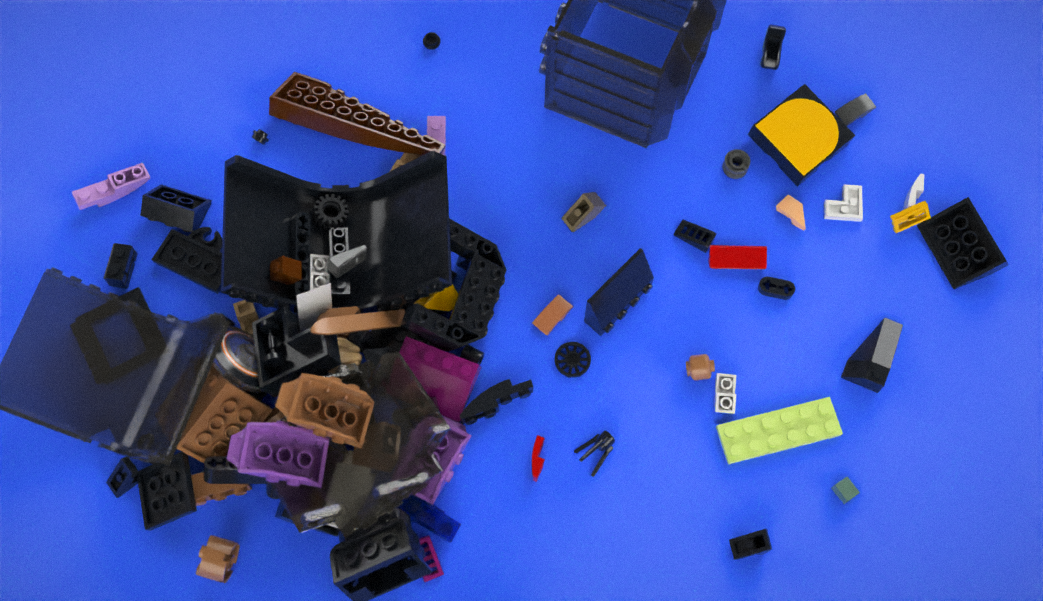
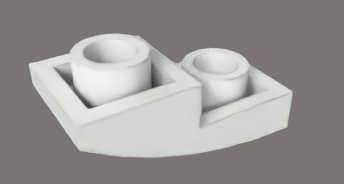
M310 254V290L329 284L330 274H328L327 259L329 256Z
M716 373L715 412L735 414L737 375Z

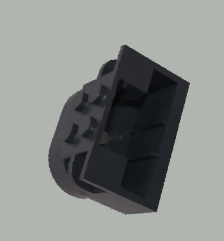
M388 507L378 509L349 522L339 533L340 543L335 545L330 552L333 582L352 601H369L433 573L432 569L424 561L426 553L420 545L418 535L412 529L409 515L399 508Z

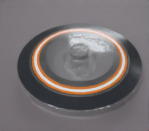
M233 326L216 328L206 341L207 354L214 367L224 378L237 387L250 392H264L259 387L254 336Z

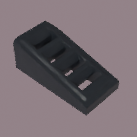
M682 220L674 236L707 253L717 233ZM687 227L688 229L685 234L681 233L683 228ZM692 230V231H694V233H693L692 236L690 237V236H688V234H689L690 231ZM697 234L700 235L699 239H695Z

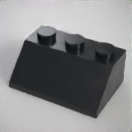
M161 184L142 196L140 216L146 217L150 221L162 222L169 227L180 228L184 232H193L201 226L212 200Z

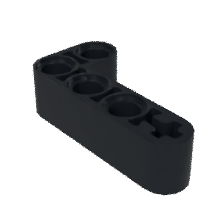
M211 456L204 461L203 479L209 484H266V493L270 498L280 499L285 495L286 481L279 480L278 483L268 482L265 477L239 473L238 468L227 460V456Z

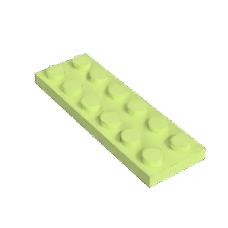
M830 397L716 426L728 465L835 438L843 434Z

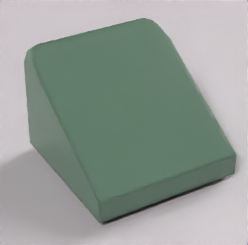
M845 477L831 488L843 504L860 493L848 477Z

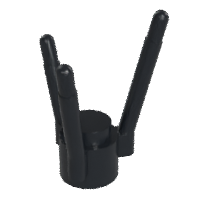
M605 430L574 450V453H578L589 445L595 444L579 459L580 462L585 460L597 448L600 451L605 450L591 473L592 477L596 475L608 454L613 450L612 445L615 443L613 436Z

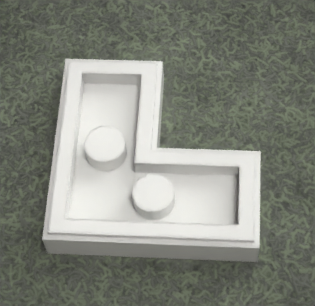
M844 184L842 186V201L825 200L824 219L861 222L863 220L862 186Z

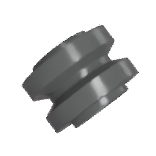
M739 149L729 151L722 165L723 172L732 179L744 177L750 166V157L746 152Z

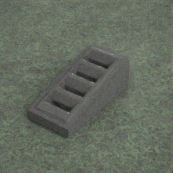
M363 245L329 257L327 259V269L336 278H339L366 260L367 247Z

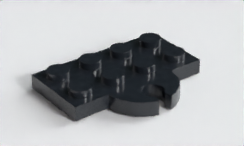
M210 227L198 228L191 232L189 236L171 229L151 259L153 263L217 294L221 290L222 237L219 232L216 231L214 233L213 240L205 241L206 236L212 232Z

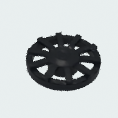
M567 342L557 349L554 363L562 375L569 378L580 377L589 369L591 356L584 345L578 342ZM568 346H574L573 351H570ZM577 347L581 348L582 351L577 353ZM564 348L566 349V352H567L566 355L563 354L562 352H560V351L563 350ZM585 352L587 358H580V356ZM558 355L564 357L565 359L558 360ZM580 361H587V365L581 364ZM558 363H565V365L560 368ZM577 366L582 367L583 370H582L581 372H579ZM567 367H569V372H568V373L565 372V371H563V370L566 369ZM572 368H575V374H571Z

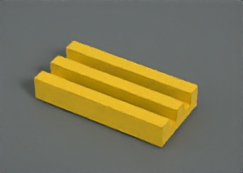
M922 201L890 216L895 233L931 218L926 201Z

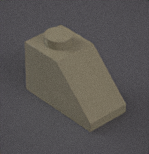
M596 192L583 193L561 219L572 232H575L596 218L607 205Z

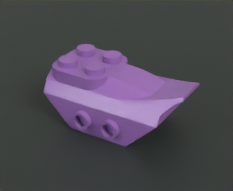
M429 414L416 430H412L408 438V445L406 447L403 446L400 450L399 461L390 483L400 492L418 502L433 505L445 483L451 481L454 475L452 470L455 465H460L464 457L462 453L472 435L466 432L465 425L445 416L436 418Z
M276 421V423L248 422L242 431L231 435L227 460L238 468L239 473L265 477L268 482L278 483L279 480L287 481L289 486L303 484L322 488L329 438L326 436H316L312 430L299 425L296 427L288 426L289 423L285 421Z

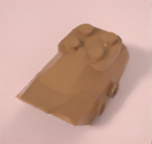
M302 373L299 378L281 385L275 407L285 415L288 422L312 430L316 436H328L335 443H346L362 449L375 402L366 392L359 390V386L344 384L337 377L331 376L328 378Z

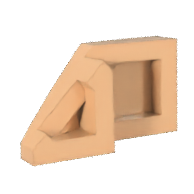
M787 195L776 205V211L790 218L791 224L804 231L806 227L803 204Z

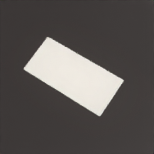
M331 283L296 295L300 332L312 327L317 322L316 320L321 313L332 309Z

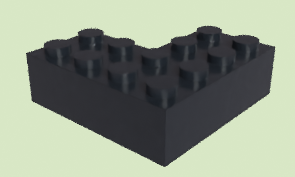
M285 306L252 322L259 387L273 397L278 396L283 383L299 378L302 373L319 376L342 365L337 334L318 335L311 333L310 328L300 332L298 316ZM265 319H276L280 324L279 332L273 334L277 347L275 352L283 354L285 363L277 369H269L264 365V357L271 353L267 341L269 335H264L260 332L259 325Z

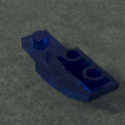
M390 484L379 501L380 504L387 508L393 507L404 510L409 515L412 523L416 522L449 543L452 542L461 526V523L447 516L445 511Z

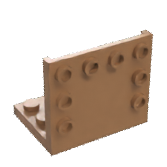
M205 353L196 361L191 372L185 375L180 386L171 393L166 404L160 407L157 417L176 449L204 463L205 459L211 456H227L231 435L242 431L248 422H264L273 409L231 384L214 359Z

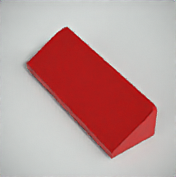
M710 245L709 267L712 269H766L767 246Z

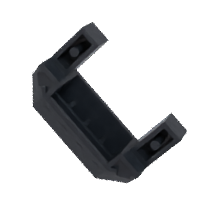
M450 218L451 251L459 255L456 265L467 271L451 317L446 319L416 303L406 308L400 326L427 339V345L447 352L486 336L488 332L487 326L489 320L494 315L493 308L500 297L499 291L505 282L504 276L506 273V267L496 244Z

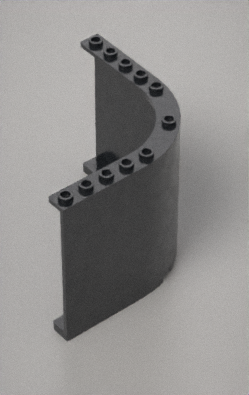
M430 151L378 178L362 182L359 187L349 188V185H332V188H323L321 184L296 178L239 155H235L225 161L221 293L228 294L231 298L245 299L249 303H259L263 307L279 309L285 306L298 316L297 301L290 295V285L270 280L271 261L281 256L290 258L291 218L299 212L306 213L310 218V254L328 256L329 227H327V230H324L323 225L320 228L318 223H315V218H313L316 201H319L321 196L324 198L326 194L331 197V194H335L334 198L340 196V201L344 199L346 201L345 205H348V216L341 228H348L349 250L363 245L367 247L366 260L349 270L350 298H331L332 309L357 306L361 314L389 311L394 308H401L404 304L413 303L419 298L428 297L434 292H441L444 288L452 286L447 156L436 151ZM334 208L324 209V214L328 217H336L338 215L337 210ZM298 234V240L303 243V237ZM297 252L298 258L303 261V255Z

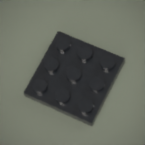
M181 451L139 470L137 481L145 530H154L197 511L189 459L186 453Z

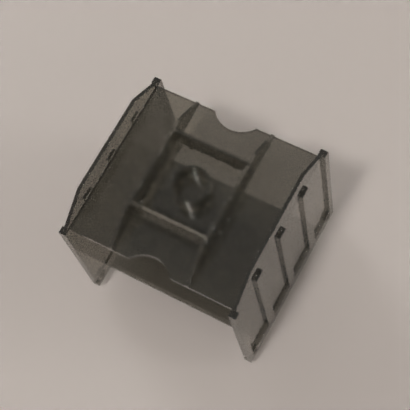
M568 0L567 3L562 2L555 18L556 25L554 27L549 26L540 46V53L544 54L539 68V73L545 75L544 108L644 148L668 139L674 112L683 107L702 62L706 58L712 32L720 27L727 0ZM598 2L608 3L610 7L678 32L662 68L580 37Z

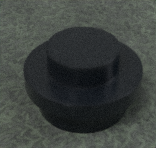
M429 32L424 36L423 45L425 48L434 50L440 46V37L436 33Z
M260 129L258 131L253 130V139L263 145L269 141L267 138L268 134Z

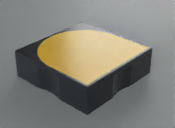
M804 84L751 127L748 136L775 160L779 168L798 187L814 174L824 162L832 159L849 145L855 134Z

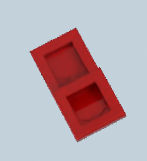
M539 435L536 437L532 452L531 468L533 481L535 482L538 481L545 459L539 457L545 438Z

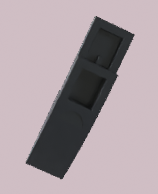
M329 227L328 256L331 257L348 251V228ZM329 271L331 298H350L349 271L339 278H336Z
M507 379L488 388L472 400L460 414L461 424L471 425L476 423L477 419L494 417L499 412L498 404L506 405L511 403L512 399L529 397L533 393L534 386L532 381L528 380L512 386L510 379Z

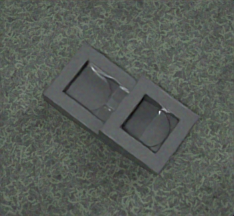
M865 93L837 109L835 114L848 126L859 117L863 118L877 107Z

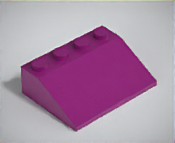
M405 337L387 394L414 405L416 401L436 396L440 409L436 413L460 422V414L466 408L482 367L479 364Z

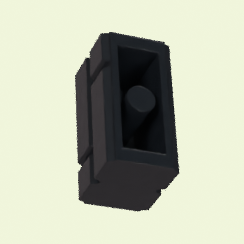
M113 243L104 274V280L109 286L126 289L129 287L135 265L134 262L138 255L131 245Z

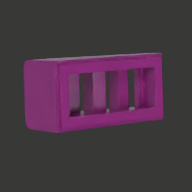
M427 535L419 538L420 545L425 543L428 545V547L424 548L425 552H431L430 555L424 557V561L433 559L434 562L428 564L430 568L437 567L436 571L423 577L424 582L444 575L430 536Z

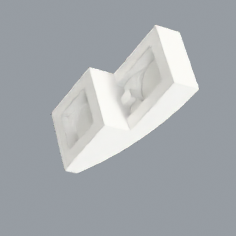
M920 174L908 191L903 210L916 205V199L924 191V174Z

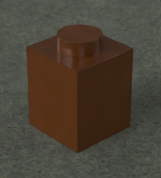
M281 256L271 261L270 280L286 285H291L301 280V261L286 256Z

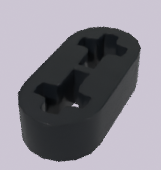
M764 277L759 282L758 290L764 296L788 300L795 293V285L788 280ZM765 283H769V290L765 289ZM784 287H788V294L784 293Z

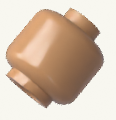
M707 354L690 356L689 361H686L688 377L691 376L694 381L710 379L712 372H715L714 360H710Z

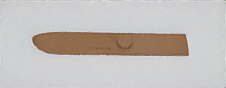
M405 310L327 317L315 322L310 328V332L318 335H334L400 327Z

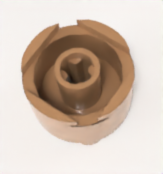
M210 535L207 546L203 545L200 549L199 558L202 559L196 569V575L217 582L227 583L233 573L231 570L233 563L236 564L238 559L239 544L235 541Z

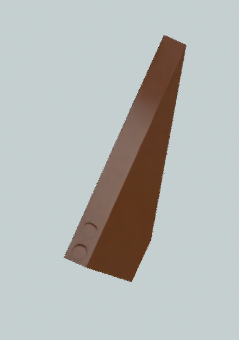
M293 72L269 98V115L351 142L417 155H424L430 151H436L441 154L445 148V144L428 135H420L417 129L413 127L409 129L403 126V122L398 119L393 121L390 119V115L367 103H359L358 98L354 96L350 98L344 95L345 92L340 89L334 90L331 84L297 72Z

